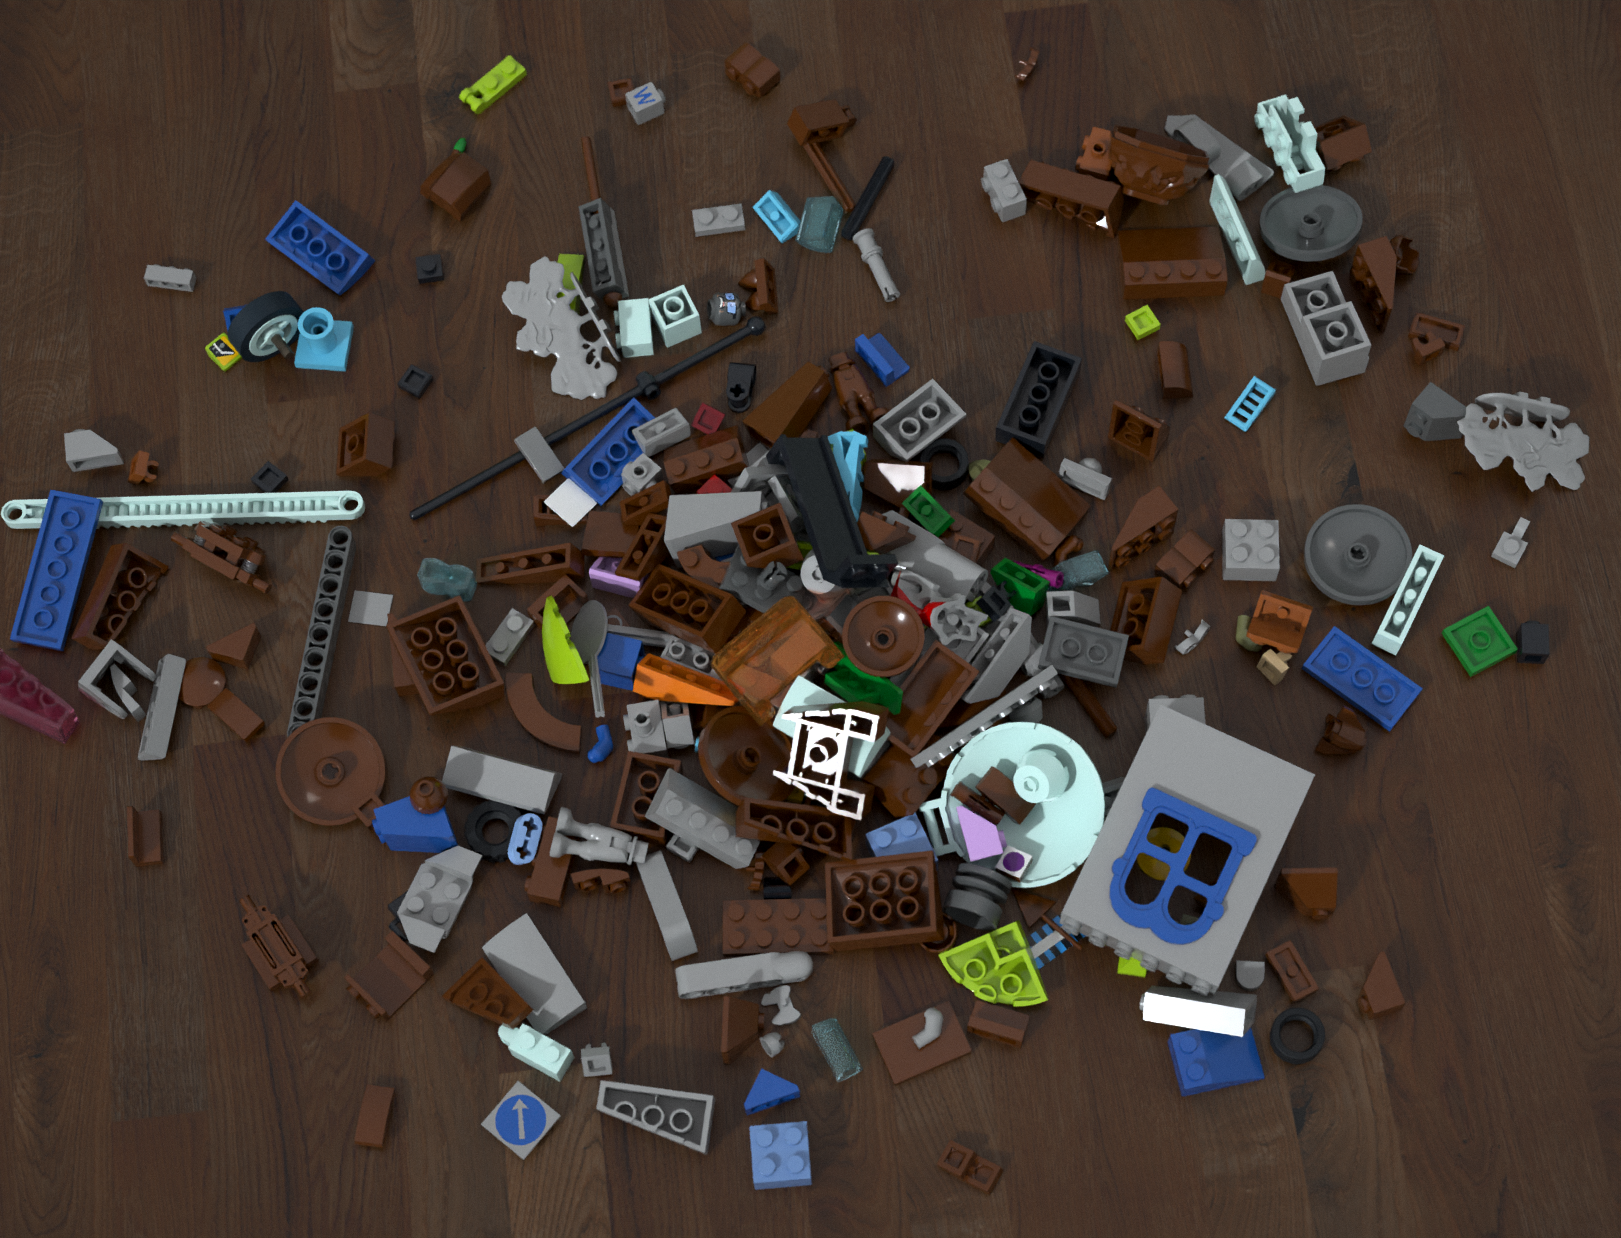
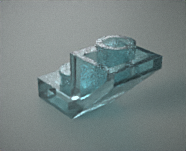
M1094 550L1071 558L1050 569L1063 572L1064 581L1060 588L1048 586L1049 592L1070 591L1078 585L1089 587L1109 574L1099 551Z

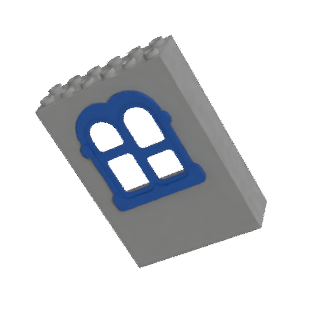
M1160 704L1064 906L1059 923L1064 925L1063 929L1073 935L1081 933L1088 936V941L1096 946L1103 948L1104 945L1115 949L1114 953L1124 959L1129 960L1132 957L1141 961L1140 966L1149 971L1155 972L1158 969L1166 973V978L1172 982L1181 984L1183 981L1192 985V990L1200 995L1207 996L1211 994L1214 996L1315 774ZM1159 813H1164L1186 823L1189 827V831L1177 853H1171L1147 841V834L1156 815ZM1201 833L1212 835L1229 843L1232 847L1221 875L1214 886L1202 883L1184 873L1186 862ZM1140 853L1150 855L1170 866V872L1155 901L1146 905L1132 902L1126 895L1124 887L1130 870ZM1176 886H1183L1207 898L1208 902L1202 916L1191 925L1178 924L1172 920L1168 913V902Z

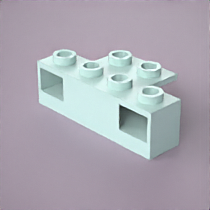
M1283 95L1258 103L1257 114H1255L1254 119L1257 128L1262 129L1266 145L1271 147L1274 152L1276 164L1278 166L1281 165L1286 183L1288 185L1291 184L1294 192L1297 193L1322 185L1325 167L1315 150L1317 132L1311 121L1299 123V114L1304 113L1298 97L1288 100L1287 96ZM1305 169L1306 173L1299 174L1298 170Z

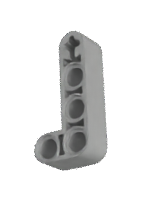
M661 850L646 855L644 864L636 862L661 929L671 961L698 952L689 922Z

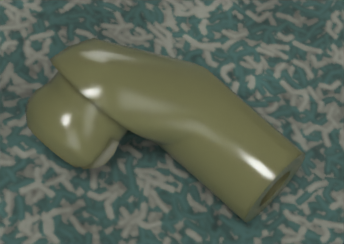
M1246 615L1238 616L1236 641L1248 651H1260L1263 645L1252 642L1246 636L1251 623V617Z

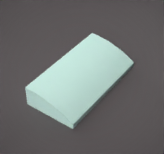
M1221 175L1214 176L1209 202L1246 285L1264 280V265L1226 180Z
M798 675L778 710L773 726L793 738L796 722L782 718V714L793 706L845 702ZM887 726L884 735L876 742L853 738L848 771L860 778L862 777L891 733Z

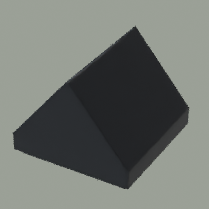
M765 877L763 884L764 900L792 899L791 885H788L778 877Z

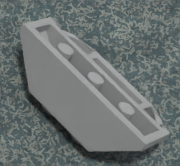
M1009 608L995 622L991 621L982 627V630L988 633L989 636L969 662L970 665L980 672L961 696V700L971 704L1000 696L1029 655L1032 617L1029 614Z

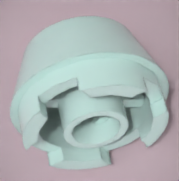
M1047 749L1033 750L1024 754L1019 760L1013 782L1017 793L1024 800L1031 803L1051 802L1057 800L1064 793L1069 781V772L1067 766L1063 768L1061 762L1055 757L1057 755L1055 752Z

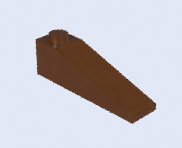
M570 542L477 559L476 584L557 582L565 574L571 580L584 578L585 555H582V552Z

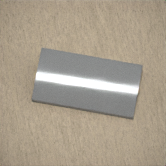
M527 913L500 931L482 947L498 974L533 1009L527 1016V1019L534 1030L546 1035L587 1009L584 1000Z

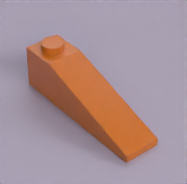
M650 653L637 664L633 692L641 694L648 699L734 706L745 693V689Z

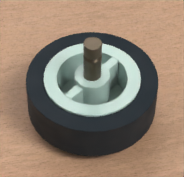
M275 291L264 294L246 305L235 316L228 329V339L240 356L248 362L265 361L279 353L285 359H290L294 352L289 346L300 334L298 320L304 311L287 292Z

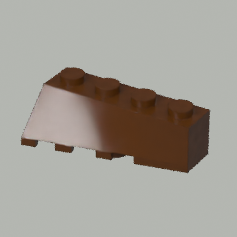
M1030 160L1018 181L1027 201L1050 211L1054 207L1070 220L1075 216L1086 221V227L1096 230L1097 227L1108 231L1107 236L1115 239L1124 203L1121 185L1112 181L1096 179L1091 175L1075 173L1067 168L1054 167L1046 162Z
M126 542L111 545L71 639L91 650L104 649L111 639L115 640L126 625L127 619L139 608L142 599L147 592L153 589L156 585V580L161 574L165 573L169 566Z
M744 797L736 811V837L803 845L848 862L852 861L850 817L835 814L826 807Z

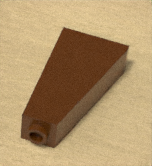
M809 361L742 420L750 437L769 450L781 434H786L787 438H799L832 390L828 380V372L819 365L817 367Z

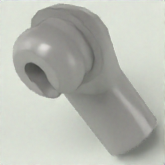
M929 1008L925 1011V1029L912 1037L919 1049L938 1038L941 1034L944 1019L942 1013L936 1008Z

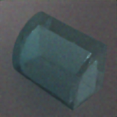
M833 196L807 197L795 239L801 246L816 252H833L844 211Z
M827 1019L812 1026V1034L838 1083L863 1070L837 1019Z

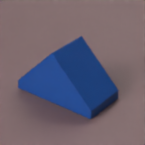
M761 1069L744 1103L745 1112L748 1116L799 1098V1088L797 1085Z

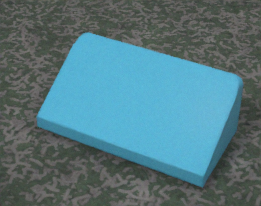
M769 190L753 206V209L781 243L786 242L805 228L804 224L777 192Z

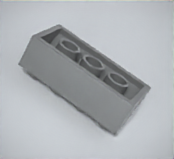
M670 768L667 770L645 815L649 820L735 869L749 866L760 843V840L736 837V811L738 807Z

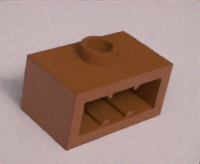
M1093 127L1090 136H1085L1082 146L1085 152L1083 156H1078L1075 170L1079 171V174L1091 175L1103 181L1110 180L1113 171L1112 161L1108 158L1110 131Z

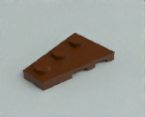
M483 958L475 963L442 995L447 1002L512 1030L533 1011L521 996Z

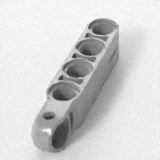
M793 951L787 953H765L681 966L675 969L676 981L678 982V996L682 999H691L800 982L811 975L813 961L808 953Z

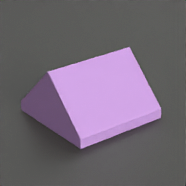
M599 556L590 567L589 576L593 588L634 598L652 571L640 581L616 576L615 571L623 558Z

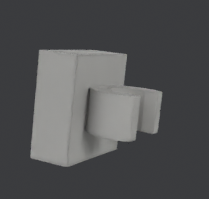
M602 1043L601 1047L591 1048V1044H587L585 1049H581L584 1077L612 1074L609 1046L607 1047L606 1043Z

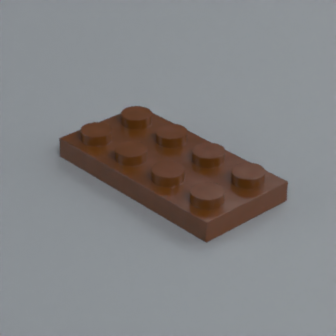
M826 898L723 900V957L804 951L809 955L834 954V949L827 943Z

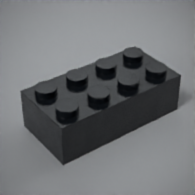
M1034 341L996 426L995 441L1006 445L1013 437L1030 453L1044 458L1081 372L1082 358Z

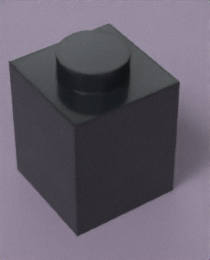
M1538 621L1521 623L1516 632L1517 663H1545L1549 656V624H1540Z

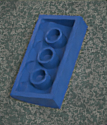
M296 200L265 239L339 296L352 287L375 262L368 253Z
M633 398L567 465L561 474L567 479H571L593 498L597 504L602 506L623 484L621 473L626 464L630 461L634 462L643 453L632 430L651 421L655 417Z

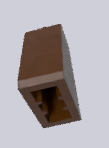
M871 459L866 461L862 467L864 488L900 508L906 509L902 502L920 485L932 496V462Z

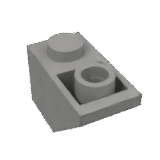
M1076 591L1046 593L1047 627L1050 616L1089 626H1100L1098 599Z

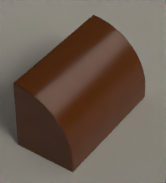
M1160 341L1157 359L1162 399L1193 397L1187 347L1179 342Z

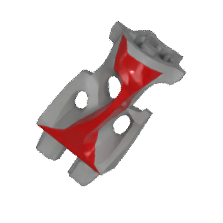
M901 568L900 572L893 573L891 583L894 588L891 596L899 598L913 607L918 613L923 627L926 625L933 631L941 644L947 646L954 639L975 642L977 627L982 621L987 620L988 615L965 606V595L957 593L950 598H943L938 592L940 586L923 575ZM959 619H961L962 625L960 627H955Z

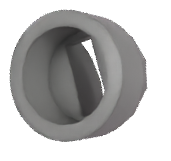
M777 1032L768 1033L760 1038L762 1047L770 1057H774L784 1048V1040H780L782 1036Z

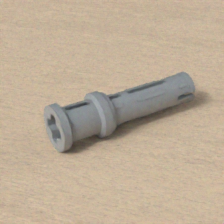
M870 228L859 231L853 236V242L858 244L862 261L869 264L885 301L891 302L896 300L894 295L898 298L900 292L897 290L883 261V250L874 239V231Z

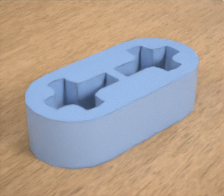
M528 813L517 818L514 824L508 847V857L516 865L529 863L535 857L542 831V821L536 814ZM530 820L533 830L527 832V827L523 825L524 822ZM523 846V851L526 852V856L520 858V853L517 852V848Z

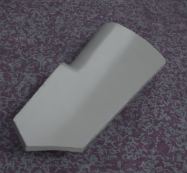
M1195 114L1167 117L1164 131L1172 139L1206 151L1209 156L1208 163L1210 166L1208 169L1215 176L1221 175L1226 180L1231 193L1239 201L1251 195L1273 176L1274 171L1250 155Z
M891 510L882 514L888 517L887 523L893 525L895 521L909 526L908 532L916 536L913 542L888 553L895 554L897 560L909 571L921 574L940 586L938 592L943 598H950L952 595L960 593L966 596L965 602L966 600L972 602L988 578V570L949 548L938 537L897 512Z

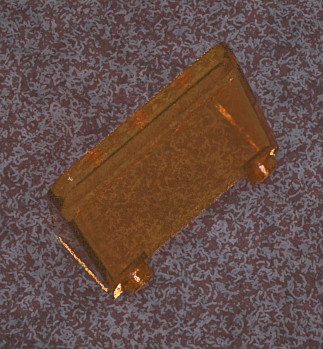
M787 596L779 600L719 650L711 660V667L756 722L762 726L773 718L776 712L770 700L791 684L798 675L803 674L817 661L825 668H832L845 656L793 596Z

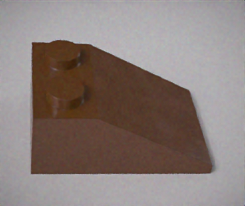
M1115 400L1112 408L1108 438L1153 462L1168 440L1171 427L1162 419L1153 418L1145 414L1138 406H1130L1125 402Z

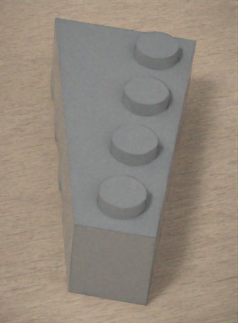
M601 1080L597 1110L708 1155L716 1100L714 1096Z

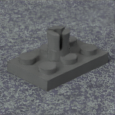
M739 545L735 549L719 589L732 594L736 599L787 627L793 623L807 589L801 577L786 569L780 562H776L774 565V561H772L765 569L748 567Z
M1050 616L1038 668L1044 670L1053 665L1059 674L1116 688L1129 635Z

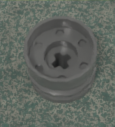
M970 863L959 864L956 869L957 876L953 877L952 885L957 890L948 891L942 911L963 925L984 931L996 930L1002 915V909L998 905L1006 903V894L1010 893L1012 883L1000 873L983 866Z

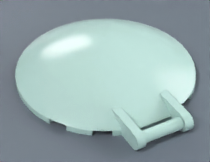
M1010 722L997 725L979 733L961 749L951 762L946 773L947 776L941 797L923 802L919 807V811H923L936 856L956 851L967 863L983 866L996 872L995 867L1002 854L970 862L956 807L963 806L968 810L970 808L950 794L957 783L961 781L980 795L981 793L975 786L991 766L998 769L1013 782L1018 762L1024 754L1033 750L1047 749L1057 754L1055 757L1061 762L1063 768L1065 766L1068 768L1069 781L1064 793L1057 800L1036 803L1020 825L1014 823L1005 814L996 827L997 831L1003 830L1007 846L1009 845L1033 857V861L1021 882L1006 877L1012 883V887L1043 886L1064 878L1078 868L1089 856L1104 823L1105 794L1101 778L1094 763L1082 747L1072 738L1061 731L1043 724ZM938 807L949 844L943 845L933 810Z

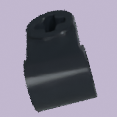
M729 363L726 395L728 397V406L735 413H743L751 405L753 387L756 381V364Z

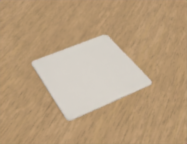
M569 478L544 501L548 507L572 527L597 504L593 498Z

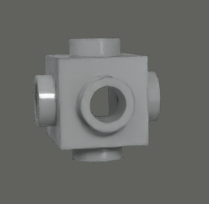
M644 453L634 462L630 461L627 463L621 473L622 486L631 496L663 480L662 468Z

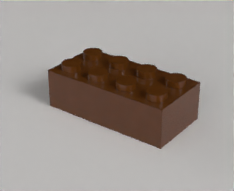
M659 563L628 605L644 623L714 654L719 652L747 612L732 594Z

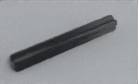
M888 156L882 157L841 231L843 238L851 241L858 232L894 167L895 161Z

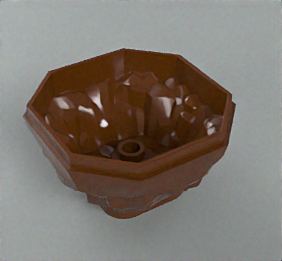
M1114 125L1113 131L1110 130L1108 158L1112 161L1114 174L1121 182V189L1124 194L1169 206L1171 200L1184 196L1192 189L1210 166L1208 163L1209 156L1206 151L1185 142L1132 127Z

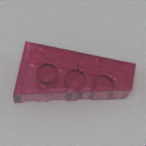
M0 648V714L66 744L80 723L74 709L51 689L46 688L40 683L39 679L33 674L28 673L16 660L11 659Z

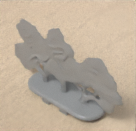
M543 257L531 264L530 281L528 284L523 281H510L502 295V301L511 314L527 319L526 325L517 332L516 349L525 352L532 350L535 355L546 357L551 353L557 357L556 365L551 373L553 392L561 395H570L572 398L580 400L588 396H592L595 399L605 398L606 387L615 381L617 371L612 364L601 360L602 348L604 346L608 347L613 357L618 362L621 361L608 335L612 330L605 320L599 319L596 313L600 309L591 296L587 297L575 274L571 272L570 277L576 288L573 290L564 288L562 282L565 271L563 264L549 261L548 257ZM563 292L565 294V296L563 297H556L557 293ZM577 295H580L589 311L584 316H579L569 306ZM592 319L601 334V337L595 342L585 340L580 333L581 325ZM589 344L590 347L588 349H585L582 347V345ZM594 348L596 349L593 352L595 358L591 364H588L586 362L587 354ZM599 361L601 366L596 369L595 364Z
M1520 391L1513 395L1506 393L1483 394L1475 399V404L1471 403L1466 407L1465 418L1457 421L1459 431L1465 435V446L1475 456L1476 461L1483 470L1498 467L1506 456H1510L1514 460V469L1520 476H1524L1525 483L1531 492L1545 485L1546 475L1549 473L1552 474L1561 486L1572 490H1577L1585 479L1582 468L1576 462V459L1589 453V436L1583 434L1581 428L1576 423H1570L1564 428H1557L1553 422L1567 418L1570 415V410L1567 407L1552 404L1550 398L1541 396L1534 400L1528 398V393ZM1483 409H1485V410H1490V411H1494V412H1493V413H1490V414H1486ZM1504 414L1522 417L1523 423L1520 426H1512L1507 422ZM1483 417H1488L1486 423L1483 422ZM1498 417L1499 425L1495 429L1489 428L1492 419L1497 421ZM1529 419L1546 423L1543 429H1540L1531 423ZM1503 421L1506 423L1507 428L1502 426ZM1552 430L1556 432V438L1552 437Z

